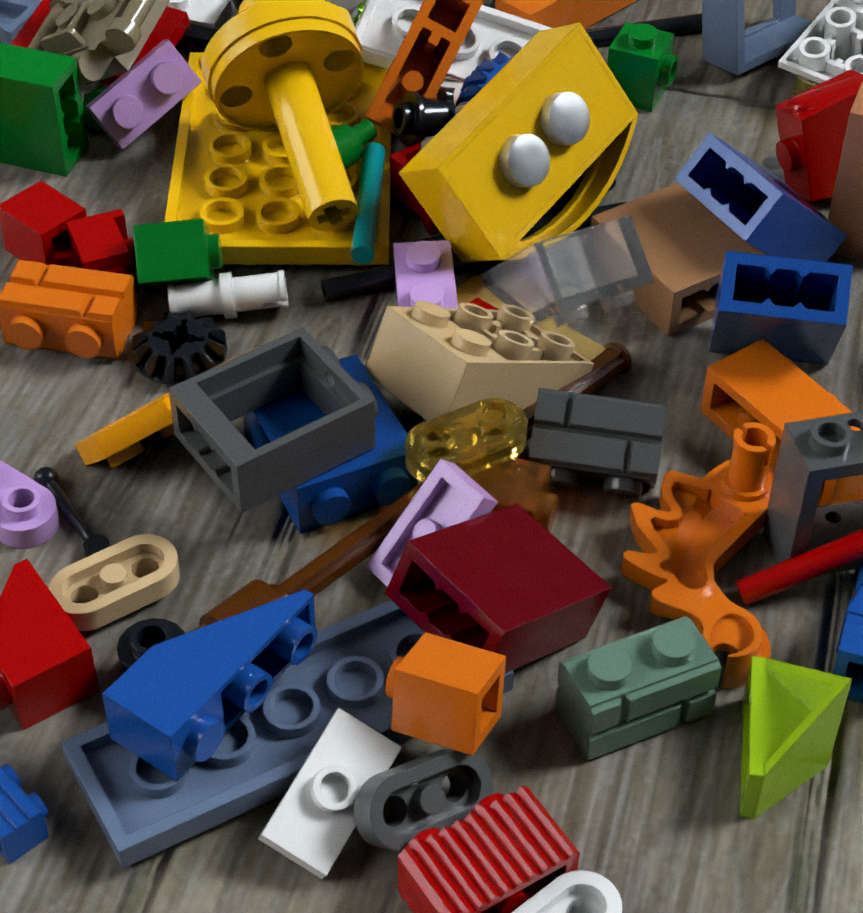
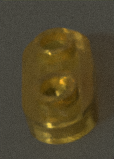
M490 398L422 422L413 427L406 436V468L414 478L425 482L440 459L455 463L468 476L509 461L521 454L526 446L527 416L513 402L500 398Z

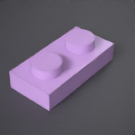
M163 40L135 63L129 72L121 75L87 104L85 108L119 149H125L202 81L170 40Z
M450 240L393 243L397 306L414 307L416 301H426L443 308H458Z
M440 459L371 557L366 567L388 587L407 541L491 513L498 501L455 463Z

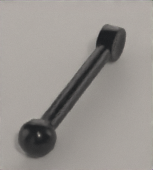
M41 467L35 472L34 481L53 493L56 504L84 541L85 557L109 547L108 538L104 535L93 533L60 488L57 471L51 467Z

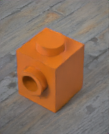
M425 632L405 657L398 656L394 660L389 670L385 692L387 698L393 699L391 730L473 756L501 717L506 656Z

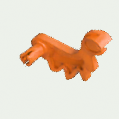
M746 422L742 424L741 429L738 427L735 429L731 459L715 467L703 478L672 470L666 472L660 488V510L642 503H632L630 505L629 524L636 544L644 553L631 550L623 552L621 574L652 591L649 610L652 614L675 620L686 616L692 620L714 653L718 651L732 653L727 656L722 683L723 689H734L746 684L752 656L771 657L770 641L755 615L731 602L718 587L714 577L765 523L775 470L770 467L772 451L775 448L776 435L770 427L757 422Z

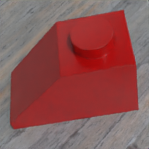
M28 559L14 564L0 596V710L8 706L22 729L25 730L100 692L91 647Z

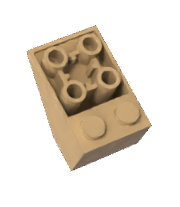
M416 301L414 307H386L366 365V370L376 383L440 431L453 432L488 430L536 403L539 388L559 390L590 373L594 363L573 350L575 343L568 337L556 332L545 331L533 323L534 315L520 307L503 304L500 310H488L475 304L460 303L458 308H443L434 303Z

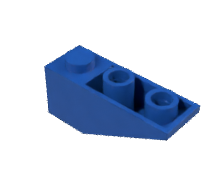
M305 589L153 645L102 693L110 738L178 782L197 761L203 762L214 754L222 742L224 733L245 712L255 711L264 702L271 689V685L291 665H299L311 653L317 640L314 594Z

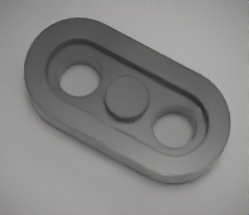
M441 749L378 773L369 778L357 794L354 805V819L358 832L373 847L402 851L413 837L426 829L439 828L442 830L443 827L450 828L456 820L463 821L478 802L492 795L493 778L485 760L477 753L471 756L452 749ZM447 775L450 782V788L447 796L445 797V793L442 789V783ZM388 799L391 807V812L389 818L385 822L383 817L384 804Z

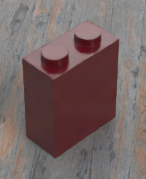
M517 503L407 541L385 594L424 632L505 655V673L586 638L612 587Z

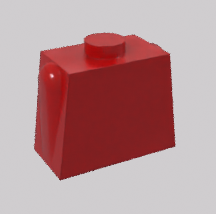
M852 69L775 105L780 139L776 143V156L781 168L784 170L785 184L806 201H817L833 196L849 114L863 81V74Z

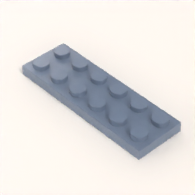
M392 600L318 631L316 643L308 657L299 665H291L271 685V689L264 702L255 711L245 712L224 733L222 742L214 754L203 762L197 761L178 782L110 738L108 722L61 741L64 758L121 868L128 867L284 795L338 708L394 743L410 737L391 730L393 699L387 698L385 687L387 676L394 660L398 656L405 657L425 632ZM513 670L505 673L503 694L513 690Z

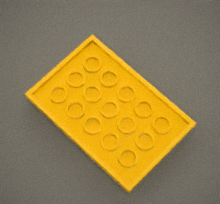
M190 52L188 65L202 82L182 100L164 222L204 219L210 228V234L219 233L223 264H241L245 266L257 264L300 266L389 265L391 188L389 155H391V132L372 122L377 131V137L367 144L376 142L383 145L385 148V161L374 258L368 264H358L351 258L355 218L349 224L330 231H320L310 226L280 132L250 131L228 122L219 113L210 97L201 67V58L204 52ZM363 62V75L355 92L342 106L327 115L330 126L345 123L353 127L366 119L364 117L388 69ZM363 156L359 158L356 164L345 170L356 203L358 201Z

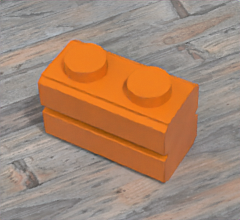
M18 260L10 275V282H6L0 293V326L3 340L6 344L16 345L25 350L39 348L73 353L81 358L101 357L119 360L127 344V336L130 337L138 320L134 277L127 274L55 264L45 265L40 262Z

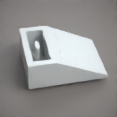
M831 0L778 61V67L819 84L850 69L863 74V0Z

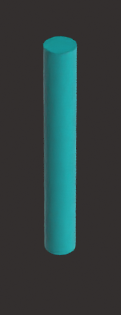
M376 142L367 144L363 153L357 201L358 214L355 217L351 258L358 264H368L374 258L385 161V148Z

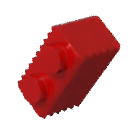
M521 785L515 793L508 792L505 797L500 793L485 797L472 808L469 815L463 821L456 820L450 828L443 827L442 830L439 828H429L413 837L398 855V891L401 898L407 902L410 911L414 913H511L560 875L577 871L580 853L529 788Z

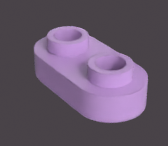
M0 460V542L20 549L36 547L47 542L57 532L60 522L53 493Z

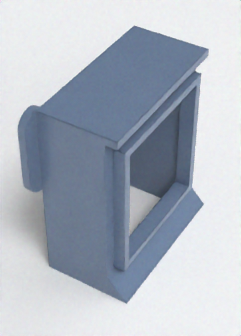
M702 0L703 61L738 76L786 53L812 21L796 15V0H773V17L745 30L744 0Z

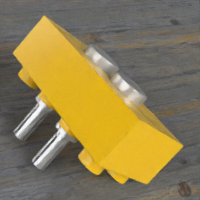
M580 22L542 30L470 101L459 103L455 108V116L435 136L426 137L425 140H422L421 150L399 172V175L444 238L450 240L452 249L462 262L525 258L543 252L561 242L573 233L600 204L611 187L626 156L636 126L638 112ZM588 168L578 189L561 212L543 228L522 239Z

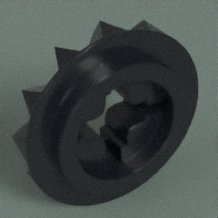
M191 310L183 317L174 318L166 312L161 322L145 321L143 332L132 336V360L134 366L144 377L161 384L176 385L221 364L227 356L225 331L216 328L212 317L196 320ZM178 341H188L183 343L180 349H176L174 355H171L170 347H175Z

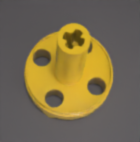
M243 0L239 6L238 13L231 17L211 38L201 58V67L210 97L219 113L231 124L256 132H280L310 226L320 231L339 229L349 224L358 214V206L327 115L337 110L352 96L363 75L362 48L350 13L345 8L325 0Z

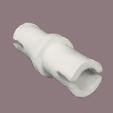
M284 270L241 277H233L232 272L219 273V279L177 285L173 283L167 286L170 314L174 318L183 317L191 310L195 317L224 314L225 319L237 318L238 312L289 307Z

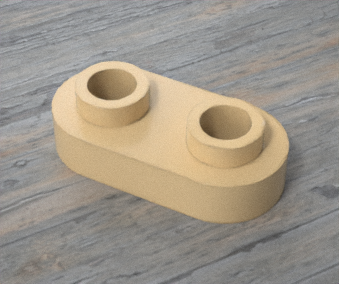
M154 534L135 535L62 568L53 576L48 588L79 631L95 630L170 594L180 579L177 551L174 545L164 537Z

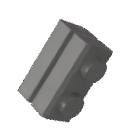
M539 388L528 459L529 472L540 473L539 482L549 486L576 488L578 479L604 482L603 491L606 493L626 497L641 496L642 487L655 488L667 405Z

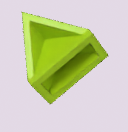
M751 657L742 703L740 817L755 819L828 767L852 678L766 657Z

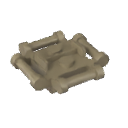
M51 0L49 3L51 11L28 48L76 57L80 87L129 72L170 0Z

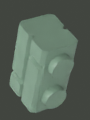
M684 616L559 661L557 682L560 687L556 691L555 709L583 758L591 760L675 728L681 721L688 723L712 714L716 699L715 688L718 687L722 667L718 657L690 618Z

